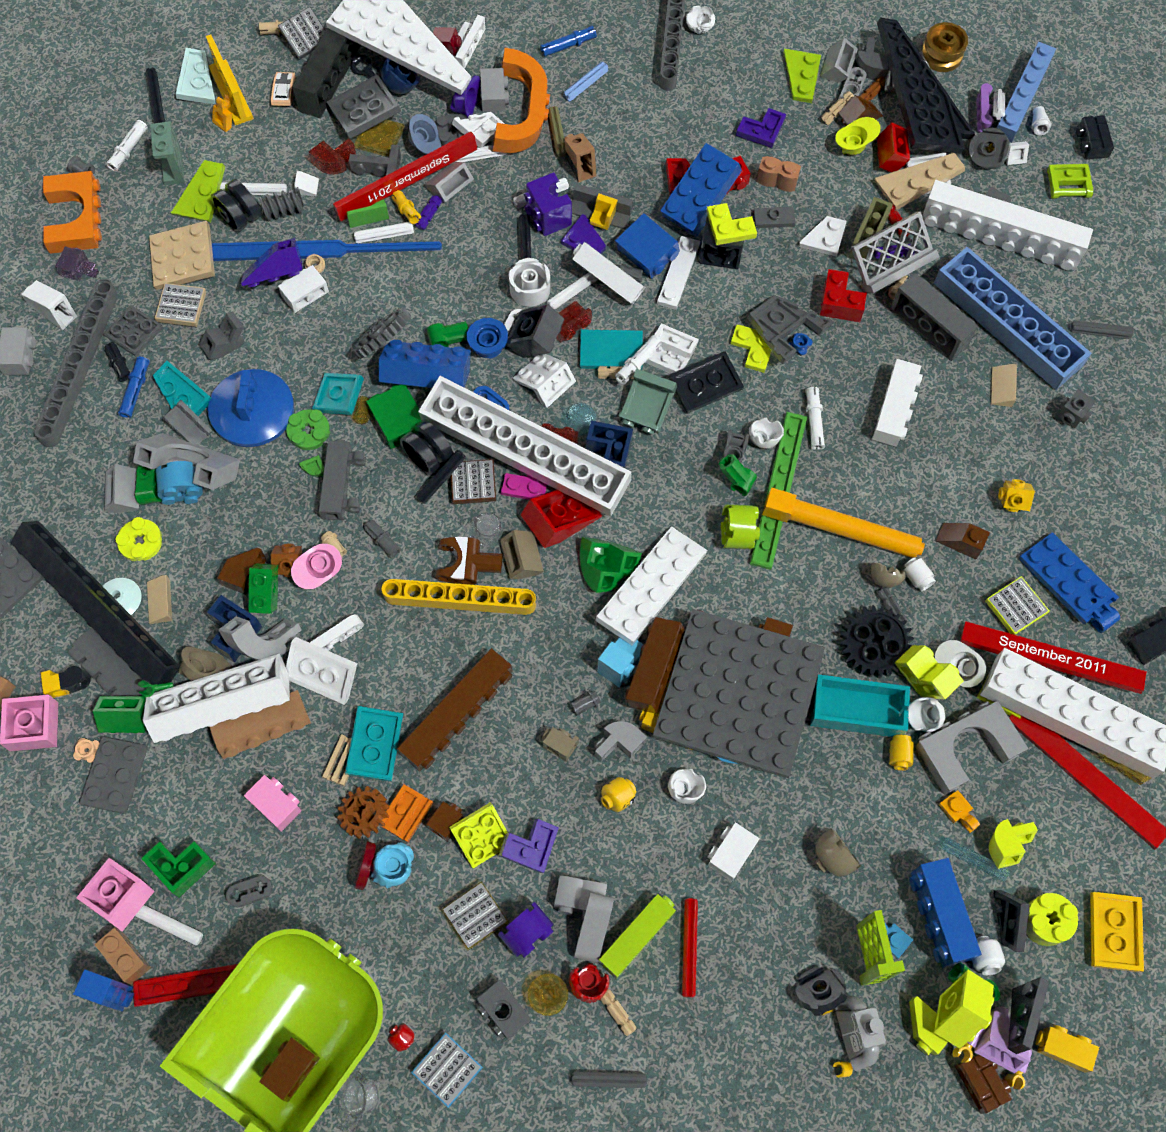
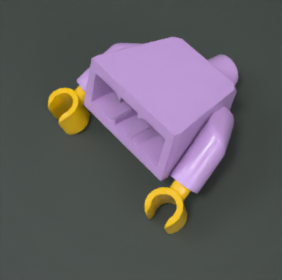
M996 1007L990 1013L992 1016L990 1025L986 1029L982 1028L972 1042H967L960 1049L956 1047L952 1054L953 1057H959L963 1051L964 1058L961 1063L969 1062L973 1057L971 1049L974 1047L975 1053L1013 1072L1014 1074H1007L1005 1080L1010 1087L1014 1086V1089L1020 1090L1025 1086V1079L1022 1074L1023 1072L1026 1073L1028 1064L1031 1062L1032 1050L1017 1055L1008 1050L1009 1011L1005 1007Z

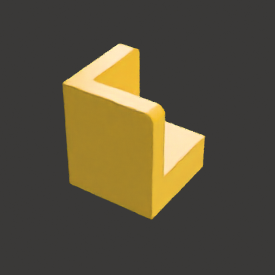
M598 194L590 224L608 230L615 215L618 200Z

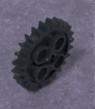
M874 605L871 606L870 611L863 607L861 610L862 614L856 610L853 613L854 618L850 616L847 618L849 624L842 626V629L846 632H841L839 637L845 640L841 641L839 646L846 647V649L841 654L849 655L846 663L853 661V670L857 667L861 668L860 675L868 671L869 678H871L874 672H876L878 678H881L883 672L888 677L892 674V670L896 673L899 672L895 662L912 646L908 643L912 642L914 637L907 636L912 629L904 628L907 620L900 622L898 619L901 614L893 616L892 608L886 613L884 612V606H881L879 611H876ZM868 623H870V624L872 625V627H873L872 630H871V628L868 626ZM878 624H885L888 628V631H880L878 628ZM856 631H864L867 634V638H859ZM874 637H875L876 640H880V641H881V643L879 644V646H878L877 642H875V643L872 642V640L874 639ZM886 645H894L896 653H890L886 649ZM865 651L873 652L875 654V659H867L865 656ZM880 652L885 657V660L881 659Z

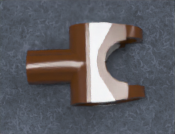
M443 538L439 540L438 548L442 551H452L457 556V561L450 567L436 570L435 578L438 581L475 585L478 572H502L503 554L480 552L481 542L476 538Z

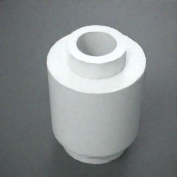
M912 558L905 564L906 568L904 571L915 588H919L920 591L928 589L936 582L933 578L934 574L922 558L918 560Z

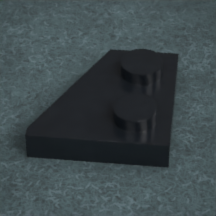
M994 890V898H1000L1002 912L997 913L1001 944L1015 952H1024L1030 904L1003 890Z

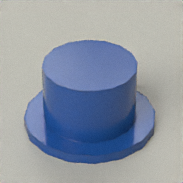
M493 318L477 320L467 331V342L470 348L483 358L498 356L508 341V331L505 325Z

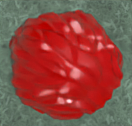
M593 963L584 965L579 973L577 972L579 968L575 967L569 975V984L573 995L581 1000V1002L594 1003L597 1000H601L609 988V975L605 974L604 977H601L597 966Z

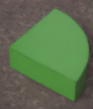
M319 455L299 463L305 473L307 472L311 476L318 475L316 477L324 476V466Z

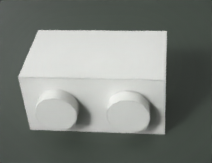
M313 265L300 271V274L286 279L278 286L282 298L294 313L329 292L326 281Z
M736 822L732 828L726 827L720 837L724 841L719 848L714 846L707 857L710 859L708 866L731 882L760 839Z

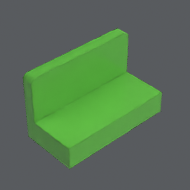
M384 199L371 206L347 212L350 228L389 219Z

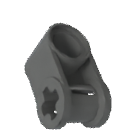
M728 430L723 458L728 454H733L742 463L750 434L741 435Z

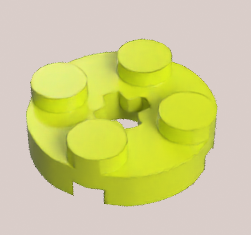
M137 517L121 528L115 540L119 551L125 558L131 561H145L151 559L159 552L162 545V534L155 523ZM144 536V543L134 544L136 542L135 538Z

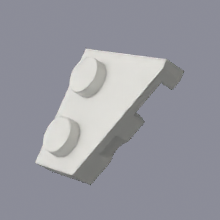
M827 216L800 241L799 247L837 257L847 221Z

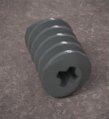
M297 187L296 193L290 188L289 195H286L284 190H282L281 197L276 192H273V199L266 194L265 201L259 196L263 213L268 221L271 220V214L278 219L279 212L286 217L287 210L294 215L295 208H297L299 213H302L304 205L299 187Z

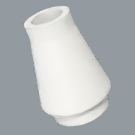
M1038 106L1033 110L1031 129L1036 135H1045L1051 128V121L1044 107Z

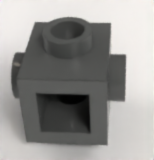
M1078 389L1071 398L1066 397L1059 407L1062 410L1058 417L1064 423L1076 428L1080 422L1084 424L1092 413L1089 411L1096 401Z

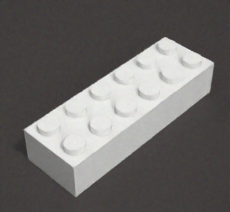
M276 654L155 692L151 697H146L143 722L153 742L156 743L170 740L181 734H190L200 728L212 727L219 722L229 719L234 720L251 712L256 713L273 705H281L290 700L288 671L281 655Z

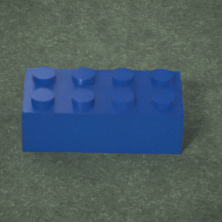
M705 143L660 210L662 215L694 237H697L705 226L707 206L719 205L742 172L740 164Z
M391 340L385 345L379 358V382L433 388L439 376H442L465 387L470 373L471 350L464 349L463 347H444L440 344L424 345L421 342L406 343L401 340Z
M949 858L929 862L917 867L911 872L912 877H909L912 890L917 891L919 897L917 906L920 914L925 915L927 921L925 930L928 938L933 939L935 945L933 954L936 962L941 963L942 968L981 956L982 954Z

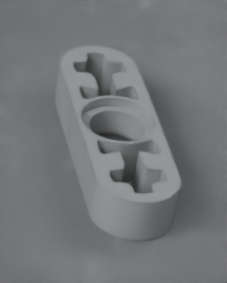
M860 67L851 69L839 99L844 98L843 95L847 92V89H854L856 91L853 94L854 96L860 95L866 79V72ZM859 75L857 82H854L855 76Z

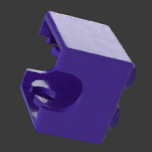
M554 172L526 184V193H524L527 205L524 206L525 211L529 216L533 217L535 229L537 232L541 231L543 236L572 225V201L568 194L558 197L556 183L560 181Z

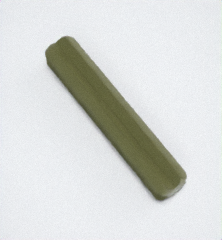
M557 106L550 107L548 113L556 153L558 157H565L564 134Z

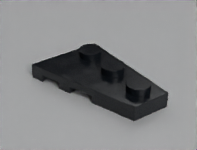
M1042 977L1012 989L1008 1050L1016 1055L1032 1049L1049 981Z

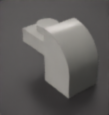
M624 721L613 722L604 728V735L608 738L605 739L603 737L596 744L595 757L602 762L618 746L628 757L632 758L646 743L647 736L631 723Z

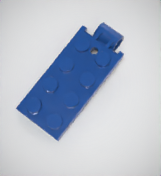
M1053 532L1019 557V560L1082 624L1088 623L1091 619V624L1098 632L1103 633L1120 620L1118 611L1109 606L1112 602L1118 600L1119 596Z

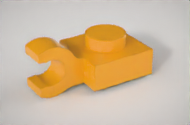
M226 93L224 100L217 97V104L213 105L212 122L225 132L232 128V113L228 109L233 103V98Z
M958 790L939 804L953 824L960 820L969 833L980 825L978 820L969 814L973 807Z

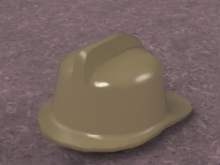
M192 646L185 647L181 652L182 664L179 667V673L185 675L191 681L233 668L222 655Z

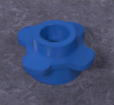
M803 333L794 334L793 341L789 342L800 355H805L808 347L812 346L813 343Z

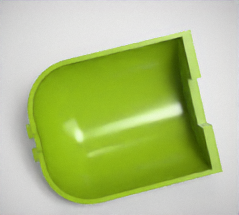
M279 930L263 937L252 946L160 1067L201 1099L205 1097L245 1128L244 1132H309L375 1041L383 1019L381 995L373 979L359 967L362 962L352 954H349L347 957L341 954L339 950L342 947L331 938L326 942L319 936L305 930ZM292 1037L315 1053L320 1059L290 1101L286 1102L259 1081L263 1077L261 1073L265 1066L270 1062H274L279 1055L277 1051L284 1041H289Z

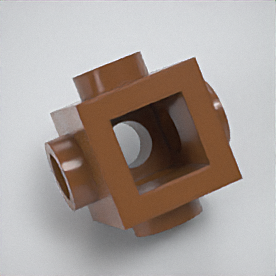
M291 543L283 544L282 546L275 545L271 552V564L278 565V575L292 577L291 568L294 561L302 555V546H295Z

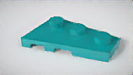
M166 361L153 375L171 409L180 400L197 416L208 407L211 397L169 361Z

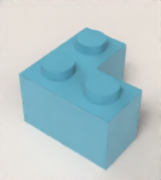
M620 637L616 643L611 641L598 659L597 673L619 688L623 683L628 684L633 677L632 671L634 667L639 664L641 658L640 651L644 644L637 640L632 646Z

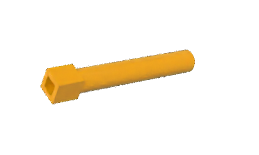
M771 487L762 513L764 516L786 523L788 520H792L911 558H916L917 555L921 556L924 550L925 543H922L921 537L796 499L797 495Z

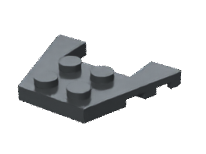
M774 295L749 314L748 320L778 360L784 364L795 355L796 349L784 341L783 338L803 323L819 335H822L832 326L834 321L829 318L823 320L816 317L817 313L811 310L807 313L798 309L799 305Z

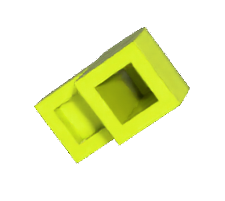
M1006 819L998 824L989 842V853L997 869L1020 863L1026 852L1022 844L1032 842L1038 831L1034 822L1027 824L1017 823L1011 826L1009 820Z

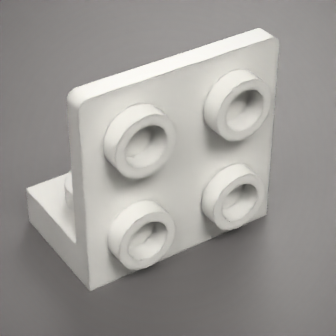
M547 354L535 356L527 366L522 368L513 377L516 383L534 390L540 403L546 408L576 382L567 362Z

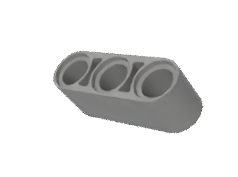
M590 892L574 958L598 964L614 898Z

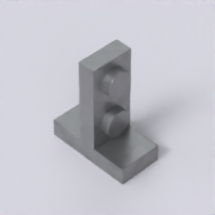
M391 145L389 158L350 154L349 164L351 172L359 175L365 173L375 174L376 176L388 175L399 169L401 152L399 145Z

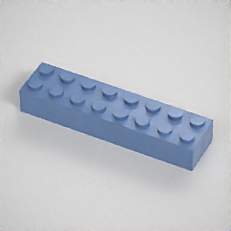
M968 247L939 270L934 284L1055 390L1080 370L1092 354Z

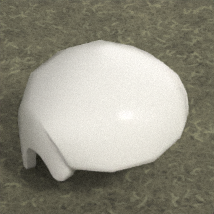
M763 418L751 424L749 427V438L758 447L770 449L781 440L784 435V428L779 421L769 422L767 418Z
M918 698L911 702L907 709L909 711L908 722L915 730L933 732L943 726L945 720L944 707L934 698Z
M679 769L670 776L668 789L672 798L677 802L691 804L704 795L706 782L703 775L695 774L693 769ZM684 784L687 787L686 793L684 791Z

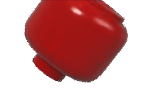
M404 1023L399 1027L394 1025L389 1031L391 1036L388 1038V1042L399 1052L407 1050L414 1042V1032Z

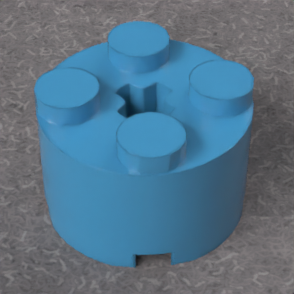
M173 461L167 463L165 468L161 469V465L156 468L158 497L162 499L163 504L171 505L178 501H184L186 504L198 502V498L203 494V487L193 483L196 467L193 466L192 462Z

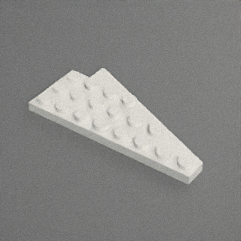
M343 0L326 21L327 28L462 95L471 81L470 74L403 0Z

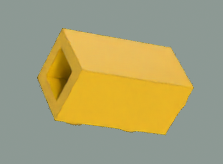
M1053 1025L1052 1027L1044 1028L1043 1031H1039L1036 1038V1045L1039 1046L1037 1053L1084 1073L1093 1072L1099 1047L1091 1044V1039L1081 1035L1076 1037L1067 1034V1029L1058 1025Z

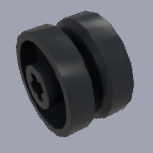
M232 179L225 184V191L218 189L211 194L210 198L214 207L223 220L236 232H240L247 227V220L254 222L261 217L262 213L256 200L237 179Z
M422 420L414 427L415 433L408 432L400 438V444L412 462L425 474L432 475L439 469V462L446 463L454 452L443 434L432 423Z

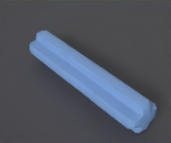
M600 62L565 90L563 97L569 102L608 72V65Z

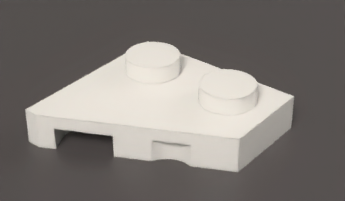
M487 112L481 115H469L468 119L462 120L456 117L452 125L464 135L472 131L475 135L477 146L481 148L494 138L496 123L503 122L492 112Z

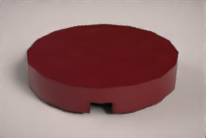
M366 841L356 876L355 889L363 890L366 887L372 859L375 854V843Z

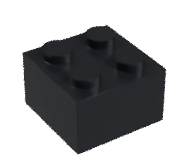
M549 304L521 310L506 345L522 358L549 354L554 348V342L561 331L564 318Z

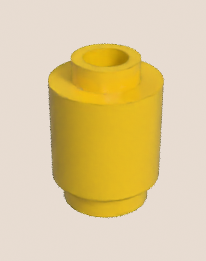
M894 735L892 741H890L889 764L894 766L895 770L906 771L908 767L913 766L914 743L911 741L910 736Z

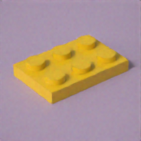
M1100 892L1090 893L1091 967L1144 972L1142 897Z

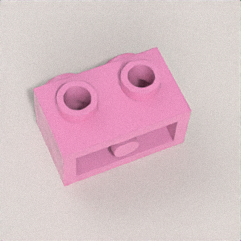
M264 775L244 796L282 832L301 812V809L297 806L300 801L290 792L287 795L281 791L283 785L274 777L270 780Z

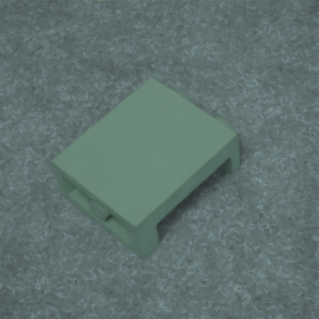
M171 122L151 124L154 159H162L164 184L185 183L182 150Z
M636 368L633 376L634 381L623 410L619 413L618 417L625 426L631 428L634 425L642 427L641 431L653 435L654 432L660 433L677 389V384Z

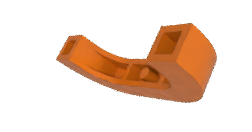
M504 48L501 68L504 69V76L515 78L523 82L528 88L527 119L517 125L496 123L492 151L515 153L531 147L538 140L543 122L547 121L549 109H545V107L549 105L550 94H547V76L542 66L534 58L522 51Z

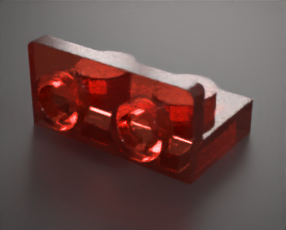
M574 301L559 312L564 321L556 339L560 343L565 339L570 340L581 327L583 329L588 327L592 321V310L590 308L585 310L577 301Z

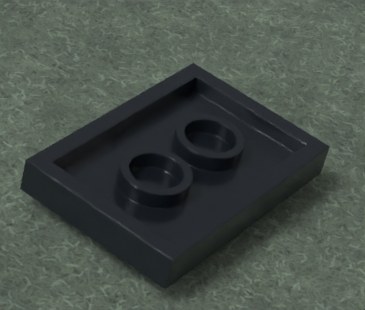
M726 351L669 375V380L677 384L676 393L687 414L739 392L744 388Z

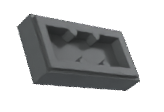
M794 207L754 208L755 228L795 227Z

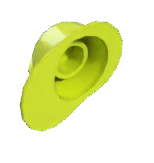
M871 117L859 118L840 129L835 136V141L842 148L843 154H860L864 151L867 144L878 137L880 124Z

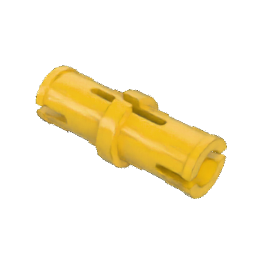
M395 191L393 193L394 196L391 198L398 206L399 212L404 214L411 224L418 223V218L421 219V215L414 208L413 202L408 200L402 191Z

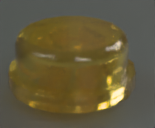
M554 974L538 976L531 982L528 989L530 1006L535 1012L543 1016L558 1014L565 1008L568 1001L566 983Z

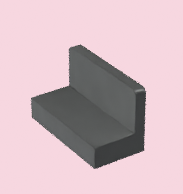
M182 400L163 417L187 442L199 445L212 432Z

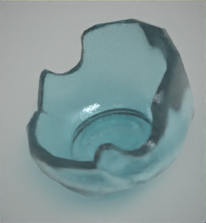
M576 403L566 411L563 425L567 432L572 435L583 436L589 431L591 421L597 420V415L588 404Z

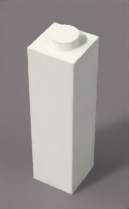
M584 242L583 245L579 244L574 250V261L631 304L635 303L646 288L589 244Z

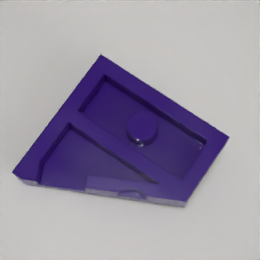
M582 214L562 239L561 244L574 251L579 244L583 245L585 242L602 254L606 249V244L590 224L587 217Z

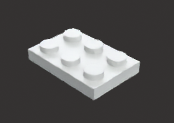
M295 637L291 642L286 664L289 681L345 705L348 701L357 663Z

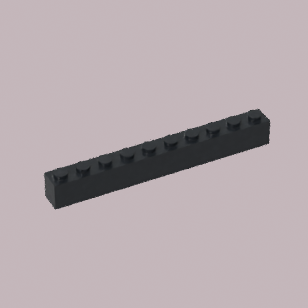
M39 521L22 522L10 542L17 549L18 553L31 563V566L45 578L46 582L59 592V595L73 607L74 611L87 621V624L101 636L102 640L116 651V654L130 666L132 671L152 685L172 682L180 667L175 659Z

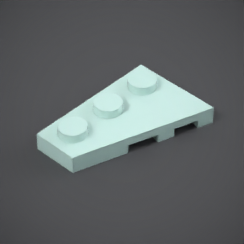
M191 48L185 49L176 91L177 99L216 104L205 51Z

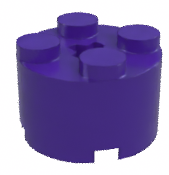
M536 902L531 904L533 907L531 912L527 908L506 927L508 932L505 935L502 931L498 934L516 957L521 955L525 958L535 949L532 944L537 939L544 941L554 932L551 928L554 924Z

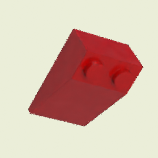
M556 490L530 499L522 511L521 517L542 546L547 548L564 541L602 517V514L591 506Z

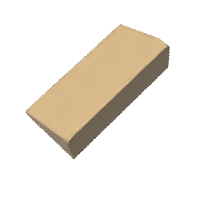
M1017 364L992 367L991 405L1012 407L1015 403Z
M163 575L147 582L149 624L172 621L170 579L167 575Z

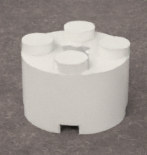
M525 258L515 263V266L509 272L510 294L514 301L520 306L527 307L537 306L547 301L550 294V271L545 264L539 263L534 258Z

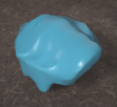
M398 842L386 845L380 849L374 856L370 867L371 877L374 878L373 882L387 889L406 882L411 874V862L414 859V853L410 846Z

